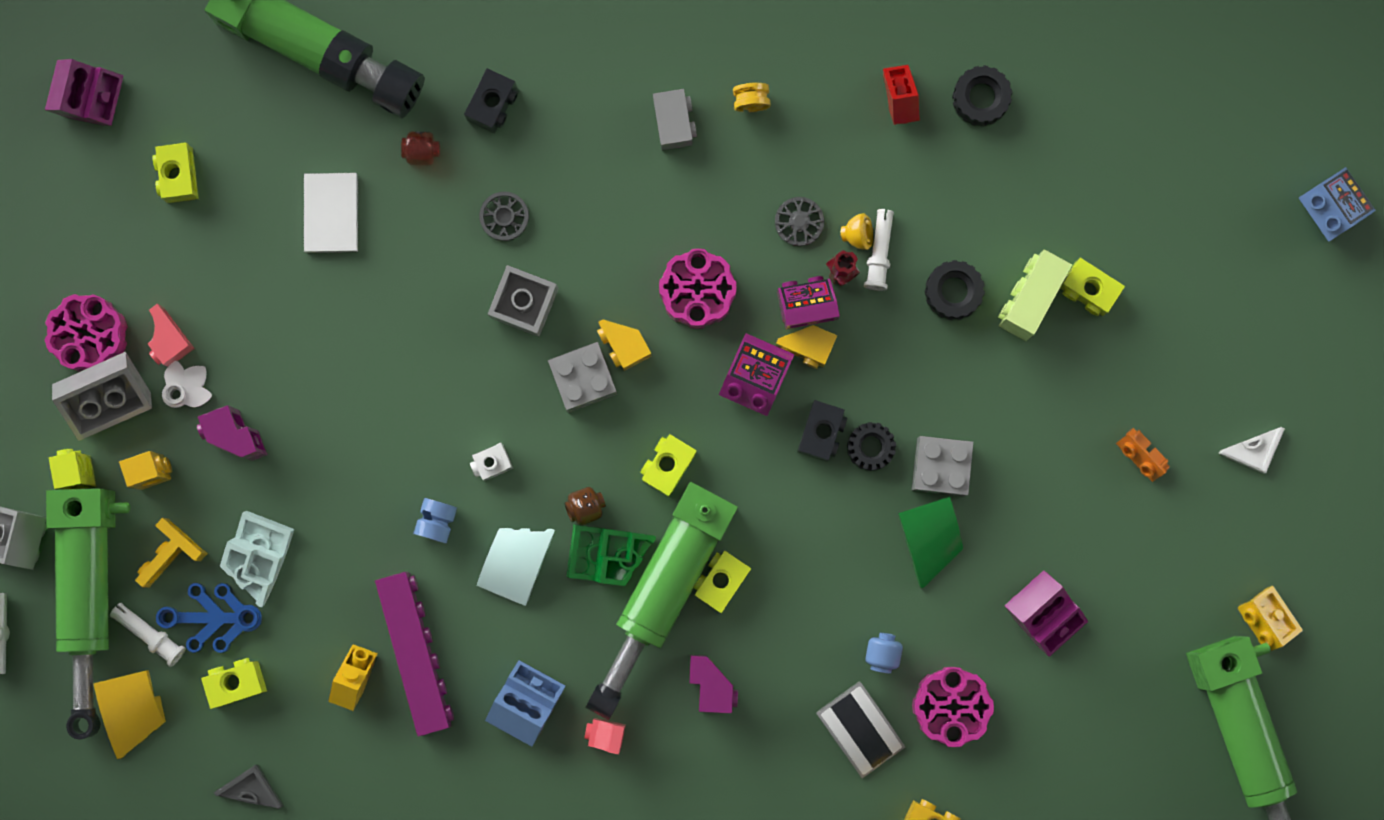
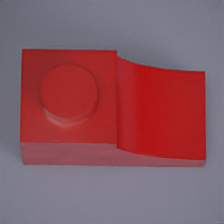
M909 65L884 68L883 78L893 124H907L920 121L919 95Z

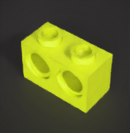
M64 449L57 451V456L48 457L54 489L71 490L96 487L90 455L82 454L81 451H73V449Z

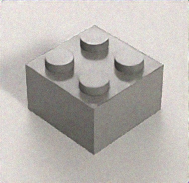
M507 265L489 309L488 316L490 319L540 337L559 288L553 282Z
M598 342L548 360L568 413L618 395Z
M919 436L916 442L912 491L967 496L973 442Z

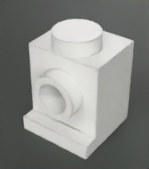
M502 443L472 455L474 462L470 463L475 477L481 476L483 481L514 469ZM487 458L494 459V465L492 467L485 466V460Z

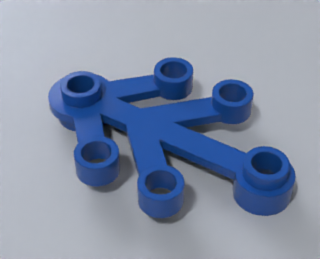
M193 583L188 587V595L196 599L208 612H178L173 607H163L156 614V622L162 628H173L178 623H208L195 637H190L187 640L186 648L192 653L200 652L204 647V642L224 623L235 624L223 637H217L213 641V649L218 653L227 652L230 649L231 642L243 631L250 632L256 630L262 622L260 610L253 605L244 606L232 593L231 586L226 583L218 584L214 589V594L217 598L224 599L235 613H224L205 593L204 585ZM195 586L201 589V593L198 596H195L192 592ZM222 586L227 588L225 596L219 594V589ZM169 612L173 614V620L170 623L165 620V616ZM247 613H251L253 615V621L251 623H247L245 621V615ZM194 639L199 642V647L196 650L191 647V642ZM219 640H224L226 643V647L223 650H220L217 646Z

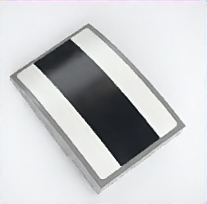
M857 682L816 712L861 778H864L905 748L861 682Z

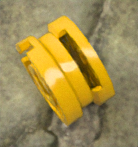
M746 83L735 86L733 88V96L736 97L734 102L735 111L744 112V109L749 112H757L770 108V99L767 98L769 85L766 83Z

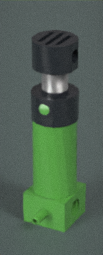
M210 0L204 9L216 25L246 41L252 38L346 91L350 92L357 84L368 88L374 92L372 101L375 105L401 119L406 117L411 111L423 88L425 77L422 73L397 60H393L387 67L371 59L373 53L372 45L344 30L341 31L286 0Z

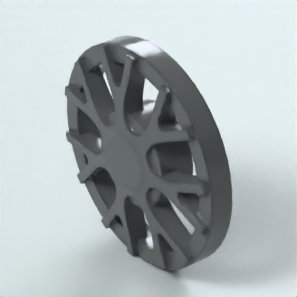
M497 192L483 202L479 219L483 230L490 237L500 241H509L517 238L524 232L529 221V213L524 201L516 194ZM501 197H509L508 206L501 205ZM491 201L498 206L494 212L487 208ZM519 202L523 208L514 213L511 207ZM493 216L495 222L485 225L484 217ZM515 216L524 217L522 225L514 223ZM496 225L502 227L500 235L492 233ZM512 225L516 233L508 236L506 227Z
M805 197L788 199L779 207L775 216V227L778 235L786 243L793 246L811 244L820 236L824 226L822 210L814 201ZM794 202L797 211L791 213L787 205ZM803 202L811 205L807 213L800 210ZM818 212L820 220L810 221L808 215ZM780 214L790 216L789 223L779 222ZM809 225L818 229L814 236L807 231ZM790 226L793 233L786 237L782 231ZM804 232L805 241L797 242L796 233Z

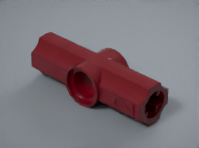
M842 250L826 263L831 271L829 279L833 284L844 286L860 274L856 267L858 259L853 252Z

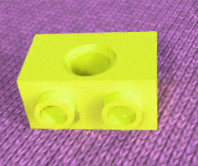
M188 143L155 147L156 155H153V166L155 171H158L159 180L155 183L157 195L161 196V199L167 203L199 199L193 148ZM174 168H179V175L174 179H170V171Z
M1079 258L1065 277L1060 289L1063 290L1062 294L1074 302L1079 300L1085 304V309L1091 314L1104 316L1109 312L1125 286L1084 259ZM1085 283H1091L1095 286V295H1089L1085 292Z
M669 434L667 439L664 437L660 439L654 449L658 453L653 462L648 459L640 472L644 475L642 478L643 482L668 497L674 491L697 453V450ZM665 457L672 458L675 462L673 470L669 472L661 470L659 466L660 461Z
M726 551L722 555L716 553L708 565L712 570L707 577L701 575L694 586V589L697 590L695 596L720 613L723 612L751 570L750 567ZM724 573L727 575L728 584L726 587H715L713 584L715 574Z
M249 658L233 662L234 668L224 670L223 666L208 670L209 676L203 677L201 680L210 709L267 692L259 662H250ZM231 675H235L239 679V686L235 690L231 689L228 685V679Z

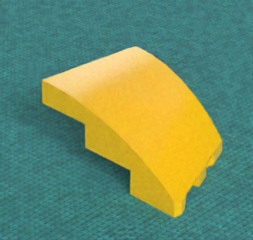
M149 670L93 684L104 726L117 759L125 757L135 746L144 741L154 730H157L166 722L160 696H154Z

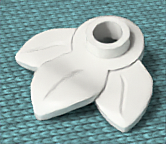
M174 361L167 367L164 374L166 386L162 391V398L168 406L173 408H179L184 405L199 407L210 400L212 393L203 388L207 378L206 367L193 366L184 370L178 361ZM179 390L181 395L178 399L174 400L172 394L174 391Z

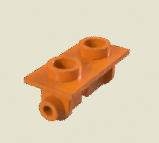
M1132 428L1125 437L1116 443L1123 454L1130 458L1140 469L1141 473L1152 482L1164 475L1170 468L1167 463L1168 460L1156 448L1150 452L1146 450L1152 443L1140 430L1136 431Z

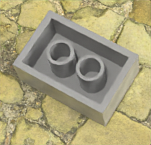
M126 352L52 384V401L78 441L152 408L151 392Z

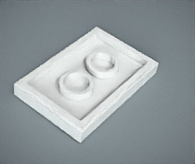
M357 173L304 174L305 253L358 252Z

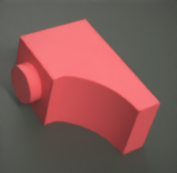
M156 304L149 309L155 325L154 336L148 343L152 349L149 354L158 365L162 363L168 367L171 363L179 361L195 348L164 307Z
M594 718L593 724L587 723L584 739L589 740L588 746L619 755L626 724Z

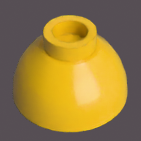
M865 213L851 218L846 226L841 227L842 241L849 242L857 249L868 250L873 243V227L870 218Z

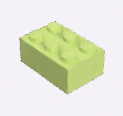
M1043 250L1039 255L1034 254L1023 270L1027 275L1025 278L1021 277L1017 281L1010 294L1014 296L1013 300H1009L1004 305L998 318L1002 319L999 327L1025 341L1030 339L1037 331L1072 264L1046 250Z

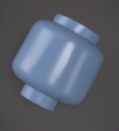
M880 632L879 637H872L869 640L865 661L871 665V670L891 673L892 670L897 669L900 665L903 645L895 641V635Z

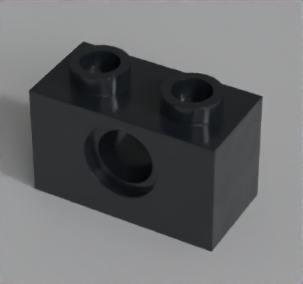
M486 68L464 113L466 120L495 134L497 128H502L506 121L507 114L505 112L509 104L513 105L517 99L519 91L516 90V82ZM491 97H497L500 99V102L495 107H489L486 105L487 100Z
M814 400L797 452L825 462L829 461L830 456L835 458L839 447V442H836L835 439L838 431L843 433L848 418L843 416L845 409ZM820 425L828 426L831 431L830 437L827 439L819 438L816 434V428Z

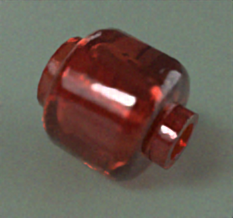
M411 131L407 134L406 138H402L401 156L406 158L409 165H432L435 157L440 156V141H435V137L431 132Z

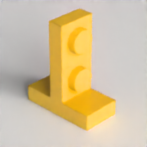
M161 518L155 526L170 541L163 542L155 552L158 555L151 562H145L138 570L139 576L135 581L142 587L149 588L182 550L194 561H202L208 554L168 518Z

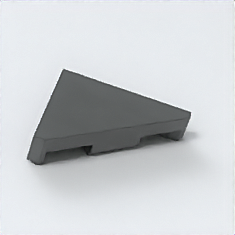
M258 764L213 792L215 796L277 809L284 806Z

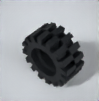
M868 422L860 425L851 433L847 442V453L852 463L866 471H876L890 463L896 452V442L894 441L893 433H890L889 429L880 423ZM866 437H876L881 442L882 449L879 455L869 457L862 452L861 444Z

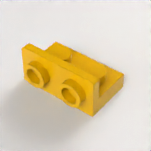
M1273 585L1238 607L1244 621L1250 626L1259 643H1268L1271 651L1283 647L1303 631Z

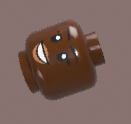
M591 487L570 493L568 501L564 503L571 522L576 521L578 525H585L602 517V508L606 507L601 492L596 493Z

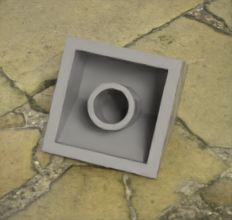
M0 506V563L33 570L39 558L41 538L46 532V517Z

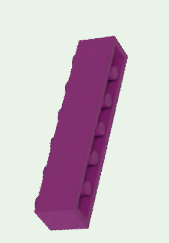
M402 572L375 580L417 736L451 727L454 714L451 705L446 706L444 695L447 694L444 680L439 679L436 669L440 668L437 654H432L429 643H432L433 639L429 627H424L422 617H425L426 614L422 601L417 602L415 592L419 591L415 576H410L409 572Z

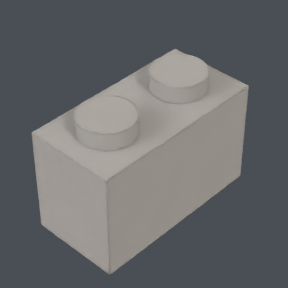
M684 89L654 93L653 101L661 150L692 146V138L697 137L695 122H689L688 112H692L690 96L685 97Z

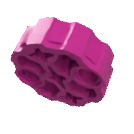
M691 249L688 253L674 256L666 264L667 268L659 281V294L666 308V313L675 322L679 321L692 329H703L707 325L722 321L729 314V309L736 297V281L730 271V265L725 259L708 253L705 249ZM701 257L705 260L706 264L701 269H695L691 265L692 259ZM676 274H679L683 280H692V281H680V279L678 278V276H677ZM718 274L720 275V276L717 278L716 281H704V280H714V278H715ZM671 279H673L674 286L679 288L674 290L672 298H670L668 290L664 289L669 287ZM723 280L726 281L727 288L731 289L727 291L725 299L722 298L721 291L717 290L721 288ZM696 283H700L701 288H705V290H701L700 295H696L694 290H690V288H695ZM680 296L692 297V299H681V301L678 304H676ZM704 297H715L716 300H717L720 304L717 305L713 299H703V298H704ZM701 309L705 317L701 321H693L690 318L692 310Z
M74 294L62 300L61 305L51 310L45 322L47 336L44 339L46 347L60 361V364L67 368L81 372L125 351L127 346L125 331L128 328L126 320L113 307L111 302L97 295L78 296ZM101 303L102 311L94 316L93 307ZM60 320L66 321V325H65V326L59 325V321H60ZM77 329L89 331L96 338L84 336ZM108 340L114 342L113 347L106 345ZM79 351V361L72 364L71 355Z
M944 667L942 670L926 675L921 680L916 696L912 701V710L920 725V730L928 738L943 743L948 747H962L965 743L978 740L987 731V724L994 712V704L986 688V683L978 675L971 674L959 667ZM950 672L957 673L959 677V682L954 687H949L946 684V676ZM973 690L975 691L969 700H960L959 696H969ZM933 691L936 696H945V700H935L929 692ZM927 699V702L932 704V709H928L925 715V712L919 709V706L924 704ZM952 699H954V703L966 705L965 708L954 709V714H952L951 710L939 708V706L951 704ZM979 699L981 703L986 704V708L981 709L980 715L978 710L973 708L974 704H978ZM936 713H945L946 717H936L932 723L930 722ZM961 713H970L976 721H971L968 716H961ZM953 726L958 727L960 731L958 739L949 741L946 735L947 730Z

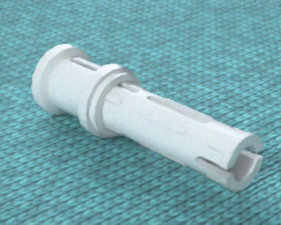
M885 209L877 210L872 257L867 260V266H869L868 279L864 282L865 288L877 291L887 290L888 285L885 284L886 273L891 265L887 256L894 212L888 210L886 220H884Z
M122 603L117 604V607L115 606L111 611V618H114L148 644L149 651L160 655L167 661L169 667L174 666L183 656L186 650L184 646H178L170 640L166 632L156 631Z

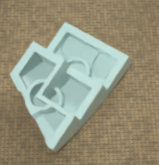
M245 511L242 513L235 538L226 544L220 567L235 579L236 584L242 590L245 589L256 600V604L259 607H263L284 562L294 529Z
M499 528L476 586L526 606L555 530L547 529L545 532H531L530 529L525 528L520 530Z

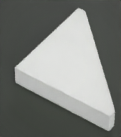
M1285 428L1274 429L1220 450L1219 455L1265 474Z

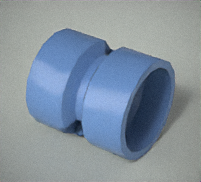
M424 498L420 510L423 517L417 520L413 534L447 543L451 531L448 524L454 521L457 507Z

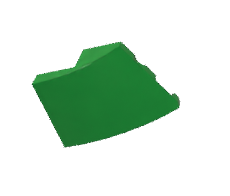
M950 497L898 513L920 588H924L963 550L961 534Z
M573 524L566 577L626 586L632 576V572L639 566L647 549L656 540V536Z

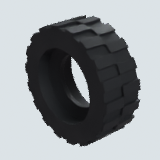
M983 65V67L975 66L973 69L965 71L964 75H961L958 79L952 98H954L953 106L956 108L958 116H961L966 123L969 122L973 126L981 125V127L988 124L992 125L998 119L1000 120L1012 101V89L1010 88L1009 80L1005 78L1006 75L1000 73L998 69L990 68L986 65ZM987 84L993 89L995 100L990 107L981 109L971 103L969 93L975 85Z
M952 260L951 262L942 263V265L937 266L926 282L925 295L927 297V304L930 305L931 310L936 312L939 317L947 318V320H961L964 317L970 316L983 301L985 284L981 279L982 275L975 270L973 265L970 266L964 261ZM959 278L965 282L968 293L963 301L951 303L943 297L942 285L947 279Z

